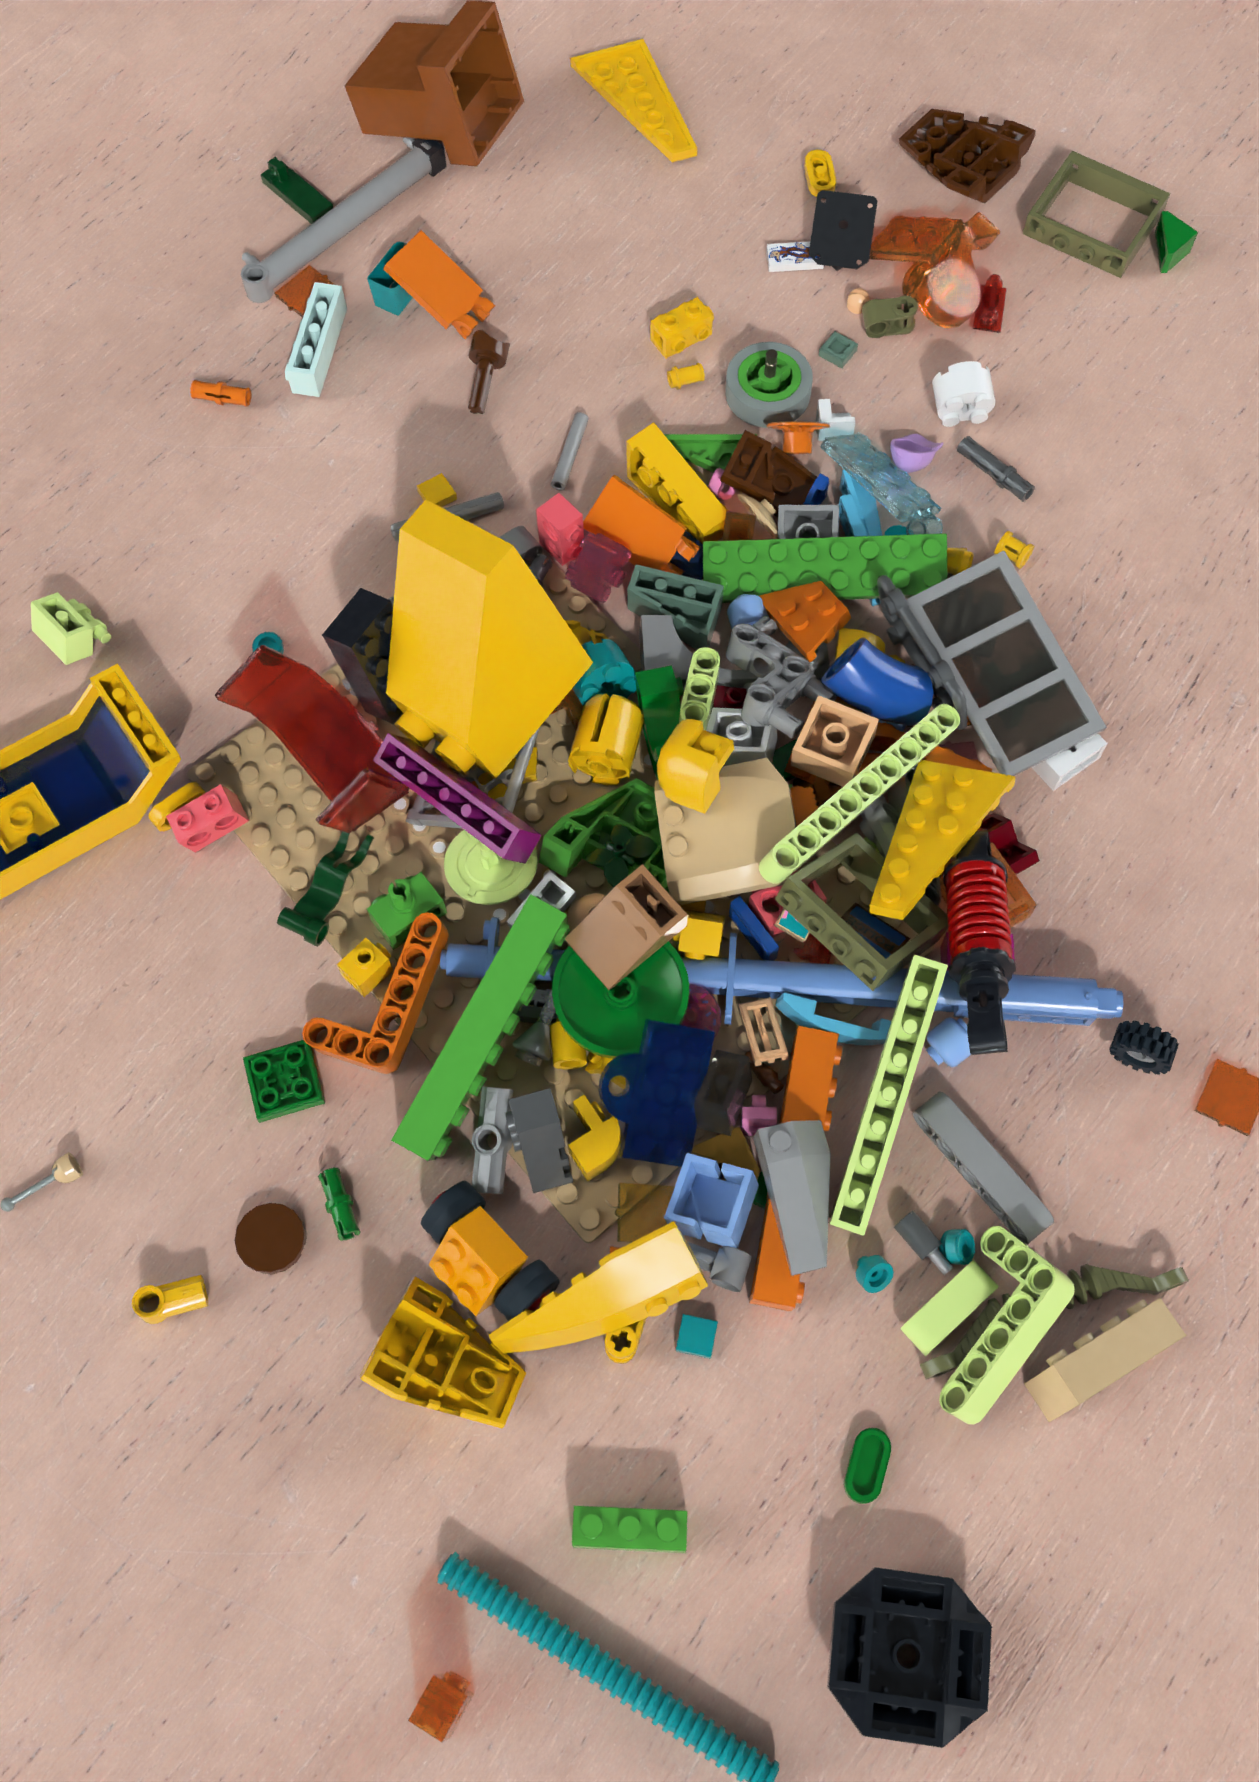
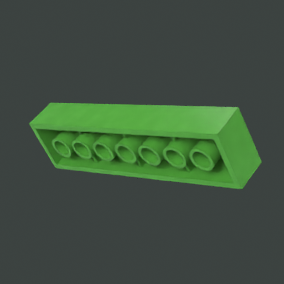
M530 894L394 1134L393 1142L427 1161L435 1160L436 1157H444L453 1141L452 1138L448 1137L454 1126L460 1127L470 1111V1108L465 1105L471 1095H479L487 1078L482 1076L488 1064L495 1066L504 1050L500 1046L505 1034L511 1036L519 1024L521 1018H519L517 1013L522 1004L528 1006L537 991L534 982L539 974L545 976L554 961L553 955H551L555 945L561 947L565 942L564 938L571 930L569 929L570 925H568L566 913Z

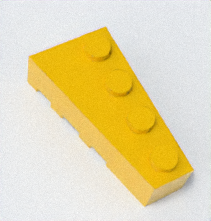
M654 422L626 441L627 478L654 504L688 528L686 531L702 544L704 541H718L729 533L730 512L727 507L720 503Z

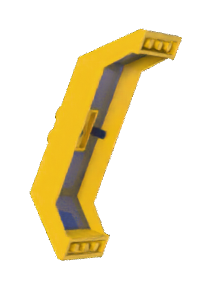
M118 663L89 678L91 681L90 685L69 714L0 750V900L138 824L181 760L179 753Z

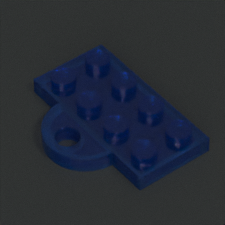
M646 1019L639 1053L629 1052L621 1054L606 1065L599 1080V1096L603 1106L612 1116L626 1122L619 1153L622 1158L682 1167L686 1153L692 1154L715 1031ZM615 1076H623L626 1080V1087L619 1094H612L609 1091V1082Z

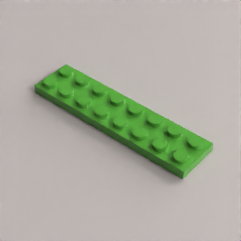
M947 534L703 542V581L724 586L723 603H731L742 594L760 596L817 581H822L839 600L879 599L877 579L881 575H887L895 587L902 591L905 598H909L947 579Z

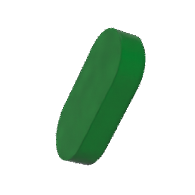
M864 1429L856 1436L844 1477V1490L847 1496L858 1504H867L874 1501L882 1489L891 1454V1442L889 1437L880 1429Z

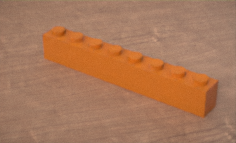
M803 1026L797 1027L793 1037L779 1124L790 1121L821 1120L824 1131H829L832 1111L827 1110L828 1098H834L837 1087V1078L832 1077L834 1065L839 1066L842 1055V1045H837L838 1033ZM767 1192L749 1303L791 1312L795 1308L796 1303H802L805 1282L799 1281L800 1274L791 1276Z

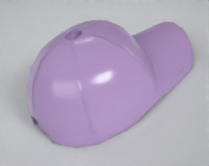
M917 433L893 439L890 443L893 462L902 472L912 473L919 471L930 464L935 453L943 446V442H931Z

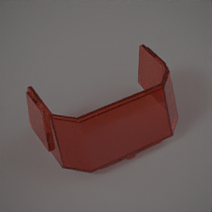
M262 645L248 657L215 694L218 701L251 713L272 730L331 801L316 818L318 824L350 833L409 793V787L373 761L384 741L377 733L380 728L374 721L368 723L346 696L342 697L331 684L310 666Z

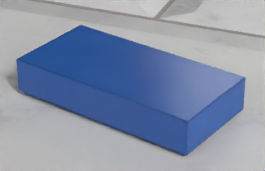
M740 896L731 901L729 917L762 960L774 961L777 959L778 944Z

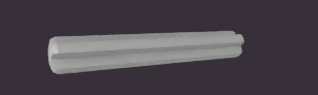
M496 492L444 509L464 520H469L502 510L504 508V501L501 494ZM407 520L391 525V532L395 541H399L400 528Z

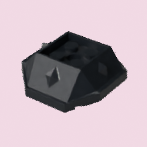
M875 1567L834 1602L827 1688L862 1736L943 1748L972 1722L988 1711L992 1625L953 1578ZM905 1643L911 1645L916 1654L915 1662L909 1668H904L897 1660V1651Z

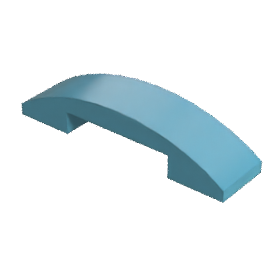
M783 993L776 999L775 1006L799 1026L838 1033V1042L845 1044H885L891 1020L881 1018L873 1023L871 1029L814 1014L817 1003L815 1000L788 993Z

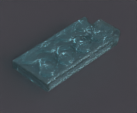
M855 433L825 437L820 448L901 523L909 521L906 527L907 535L942 533V522L935 516L942 508L930 498L931 495L928 491L918 487L910 480L911 477L907 472L898 469L891 463V459L886 453L878 451L866 435Z

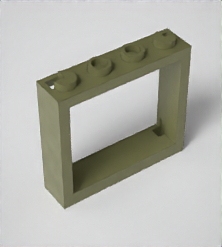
M1071 151L1028 213L1023 234L1121 278L1159 221L1162 211L1165 210L1170 193ZM1073 165H1078V169L1074 168ZM1068 181L1148 216L1126 252L1045 217ZM1153 199H1155V200H1158L1159 202L1156 204V203H1154V202H1152V201H1153Z
M855 833L789 876L775 897V900L865 985L874 991L908 965L914 954L920 956L940 940L948 929V915L924 894L903 919L918 935L885 959L807 886L841 863L874 893L885 858L858 833Z

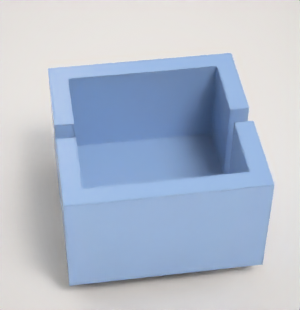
M686 1153L664 1216L666 1223L669 1224L674 1221L683 1235L701 1240L704 1234L707 1242L738 1249L759 1186L754 1172L726 1163L722 1164L720 1170L716 1160Z

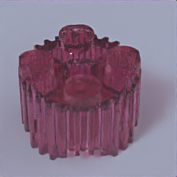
M589 532L579 545L583 549L579 553L576 562L571 561L567 567L565 579L571 581L570 585L574 589L604 604L611 593V588L613 586L619 588L625 579L626 572L622 571V567L628 562L632 551L601 533L595 535Z

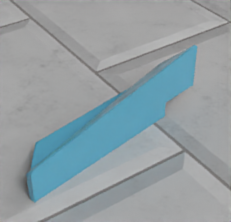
M850 469L842 470L839 487L842 493L839 499V520L845 536H882L872 481ZM869 599L872 606L880 605V599Z

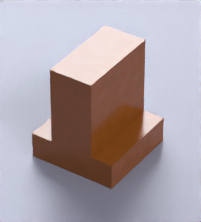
M467 0L449 25L395 22L345 84V89L363 134L442 140L450 164L478 167L524 102L497 6L492 1Z

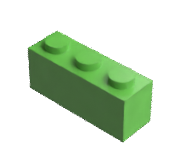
M574 1506L573 1548L686 1553L687 1511Z

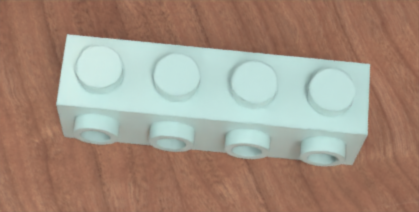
M314 282L311 295L307 300L303 319L300 322L299 332L285 369V378L289 381L291 391L294 394L320 397L347 311L343 289L340 285Z

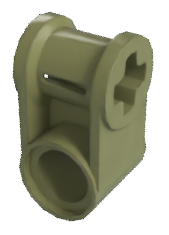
M901 296L889 299H873L866 302L862 306L866 335L871 338H880L898 334L905 335L912 332L915 328L914 315L918 309L916 300L910 296Z

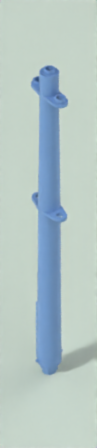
M492 917L491 920H485L483 939L488 940V946L449 943L447 950L442 949L440 968L446 970L447 976L483 979L501 947L498 946L499 918ZM730 933L728 958L705 957L704 960L681 956L688 974L689 989L692 988L689 992L726 995L724 1022L726 1025H731L733 996L771 997V999H777L783 993H788L823 1003L896 1008L908 968L901 969L872 991L845 965L735 959L737 933ZM552 950L551 955H553L554 961L545 976L539 974L536 980L553 982L556 966L565 950ZM946 971L934 1011L954 1012V1017L968 1018L967 1002L960 997L959 985L950 978L949 971ZM1013 974L1012 979L1008 982L1009 992L1002 999L1003 1020L1090 1026L1097 1018H1120L1123 1012L1122 991H1116L1114 988H1098L1096 980L1088 978Z

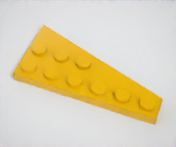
M644 39L570 58L571 67L671 162L697 156V146Z
M921 760L916 767L869 905L870 914L903 920L925 894V889L931 881L942 874L944 866L951 857L955 858L980 828L982 820L990 810L994 811L999 805L1000 798L1006 791L1009 792L1014 787L1015 776Z

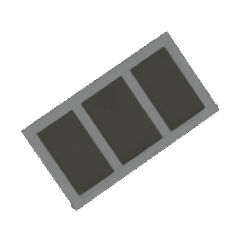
M1005 551L907 598L909 609L941 659H944L949 664L955 680L966 698L967 716L1000 774L1015 776L1107 728Z

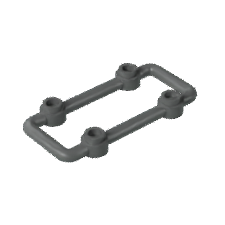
M887 575L879 576L877 587L880 606L891 626L887 629L893 645H903L915 665L928 673L932 681L933 694L935 695V698L932 700L933 708L935 709L941 704H948L954 707L960 715V724L957 729H965L968 724L966 698L957 684L949 664L944 659H941L909 609L902 591L895 587Z

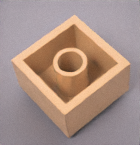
M818 695L793 748L791 766L844 787L857 776L875 737L879 719Z

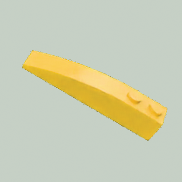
M673 1221L606 1255L599 1260L601 1266L599 1269L588 1276L583 1272L570 1279L572 1287L563 1293L551 1292L542 1298L539 1309L536 1311L524 1310L490 1333L489 1338L503 1354L541 1350L576 1343L613 1332L649 1316L661 1315L669 1306L680 1300H689L696 1297L702 1289L709 1285L691 1247Z

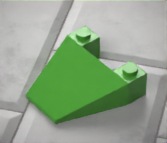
M636 778L561 817L544 835L539 863L567 877L582 859L586 860L587 854L597 849L606 848L605 842H611L610 835L613 827L621 824L629 829L632 836L642 835L652 839L657 844V849L651 856L641 859L632 857L636 860L633 866L626 863L629 870L628 875L643 864L669 893L654 787Z

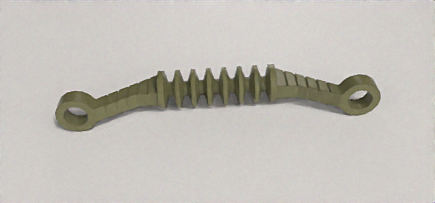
M1089 1264L1080 1267L1081 1278L1074 1269L1067 1272V1276L1074 1284L1073 1296H1075L1080 1304H1086L1088 1301L1086 1291L1094 1300L1100 1299L1102 1294L1115 1289L1155 1295L1176 1288L1189 1281L1183 1267L1168 1271L1154 1278L1099 1268ZM1008 1293L1002 1296L1003 1305L1010 1297ZM1072 1297V1299L1070 1300V1302L1067 1304V1306H1066L1067 1309H1073V1308H1074V1298H1073V1297ZM995 1298L988 1300L987 1306L953 1352L938 1356L920 1365L925 1379L934 1378L958 1368L1002 1308Z

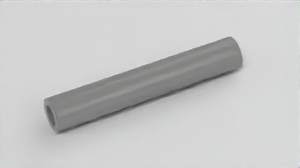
M579 412L574 416L551 482V486L556 490L565 489L589 420L588 416L584 413Z

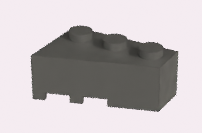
M551 1088L509 1099L511 1111L505 1112L515 1152L522 1150L533 1193L572 1183L573 1178L568 1156L564 1149L565 1142Z

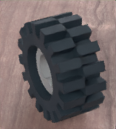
M1124 1021L1119 1023L1110 1047V1054L1114 1055V1059L1117 1061H1122L1121 1064L1133 1066L1132 1069L1134 1070L1142 1069L1144 1073L1150 1074V1071H1152L1155 1075H1160V1073L1166 1074L1171 1070L1179 1043H1177L1175 1037H1171L1169 1032H1161L1162 1028L1160 1027L1152 1028L1149 1023L1145 1022L1141 1025L1139 1021H1133L1132 1023Z

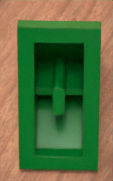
M1162 211L1155 229L1160 273H1167L1191 252L1198 234L1196 230L1168 211Z

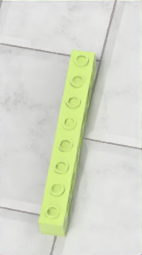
M915 954L911 958L828 1222L830 1225L863 1236L865 1235L948 965Z

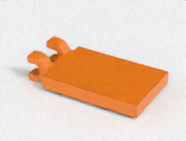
M422 230L399 250L383 268L446 330L453 325L465 340L472 334L473 329L478 324L473 317L466 314L472 310L475 316L483 322L495 307L489 299L480 297L483 289Z
M616 475L611 477L583 521V528L634 566L637 564L682 575L684 571L670 562L675 553L678 551L681 556L690 561L700 549V546L683 536L688 529L685 525Z

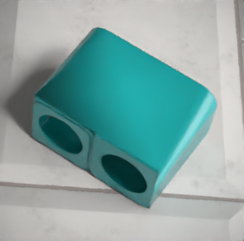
M404 242L394 243L367 278L375 306L398 316L413 297L383 268L406 245Z

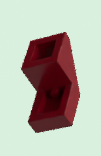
M992 813L982 820V825L978 830L988 829L991 857L1002 862L1008 874L1015 876L1040 861L1035 849L1018 842L1010 819Z

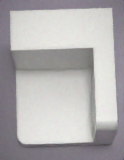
M818 399L816 422L830 425V428L817 430L818 441L853 439L856 423L855 417H851L850 413H832L830 399Z

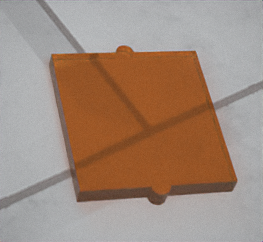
M309 265L277 290L275 297L287 305L289 311L293 310L303 318L314 282L335 284L328 280L327 275L320 274Z
M1216 1059L1195 1112L1218 1122L1219 1127L1225 1125L1241 1134L1249 1136L1259 1113V1078L1247 1073L1245 1068L1238 1069Z

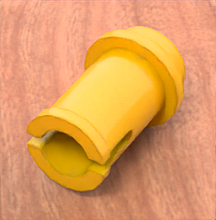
M697 363L696 365L679 369L676 366L672 367L670 371H667V380L670 388L679 390L683 385L704 381L705 374L702 364Z

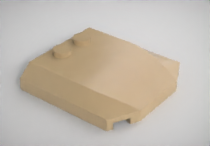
M768 758L722 767L719 772L721 790L705 814L673 802L665 796L659 781H655L654 793L666 880L670 895L679 905L781 886L785 883L786 879L779 884L770 883L762 877L759 871V863L763 857L797 827L790 787Z

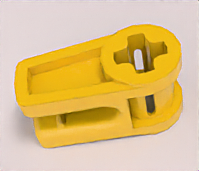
M646 1318L606 1334L605 1351L611 1361L623 1364L633 1359ZM621 1337H625L627 1339V1346L630 1348L623 1347L621 1352L616 1351L613 1341L618 1342Z

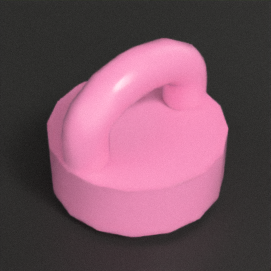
M717 468L708 484V488L716 498L728 500L733 497L736 489L730 486L726 493L722 491L725 483L721 482L720 479L724 470Z

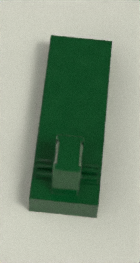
M277 157L267 162L268 170L260 174L262 183L309 223H314L333 209V204L285 163L279 161Z

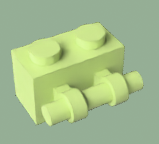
M57 592L31 602L32 631L65 665L93 655V638L99 639L102 643H107L111 639V634L107 631L106 625L100 619H95L91 615V610L84 603H79L76 599H70L67 602Z

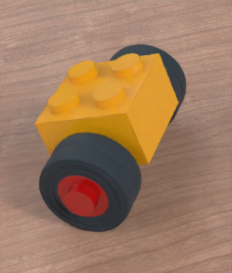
M461 1181L439 1194L422 1217V1227L439 1244L429 1266L434 1270L435 1275L444 1281L456 1294L460 1303L467 1307L475 1316L479 1315L493 1303L508 1321L524 1310L536 1311L540 1308L542 1298L553 1291L555 1292L560 1283L559 1278L541 1260H536L521 1270L528 1256L484 1210L486 1205L484 1198L476 1192L469 1182Z

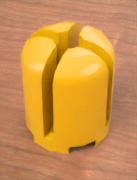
M596 694L585 703L568 757L569 767L575 774L577 769H579L583 773L593 776V783L602 785H618L620 779L627 776L628 778L630 777L644 725L643 715L637 704L616 694H612L611 697L608 694Z

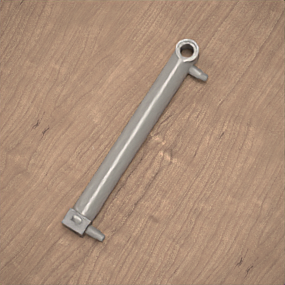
M403 137V142L412 149L409 153L260 262L253 255L247 252L243 253L242 260L247 265L241 270V278L249 300L255 303L268 301L273 296V289L385 205L428 173L434 177L447 167L444 146L436 140Z

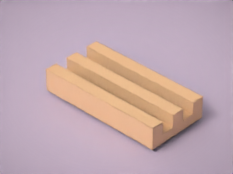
M771 997L738 1004L739 1014L755 1067L761 1066L764 1061H768V1064L775 1063V1059L781 1058V1061L788 1060V1051ZM762 1007L766 1008L778 1049L772 1050L760 1011ZM748 1010L753 1011L765 1052L760 1053Z

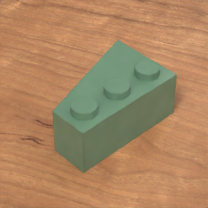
M636 564L627 588L628 610L640 617L641 615H672L673 624L680 640L697 650L710 646L722 608L724 586Z

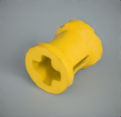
M1008 530L999 540L994 554L1005 551L1009 559L1016 563L1015 566L1021 569L1030 558L1034 545L1031 543L1026 545L1013 537V533Z

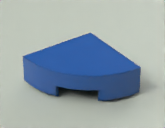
M821 473L819 474L806 497L804 505H821L827 497L828 477Z

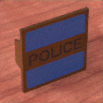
M856 902L841 917L885 959L910 940L908 936L876 915L870 914L868 910Z

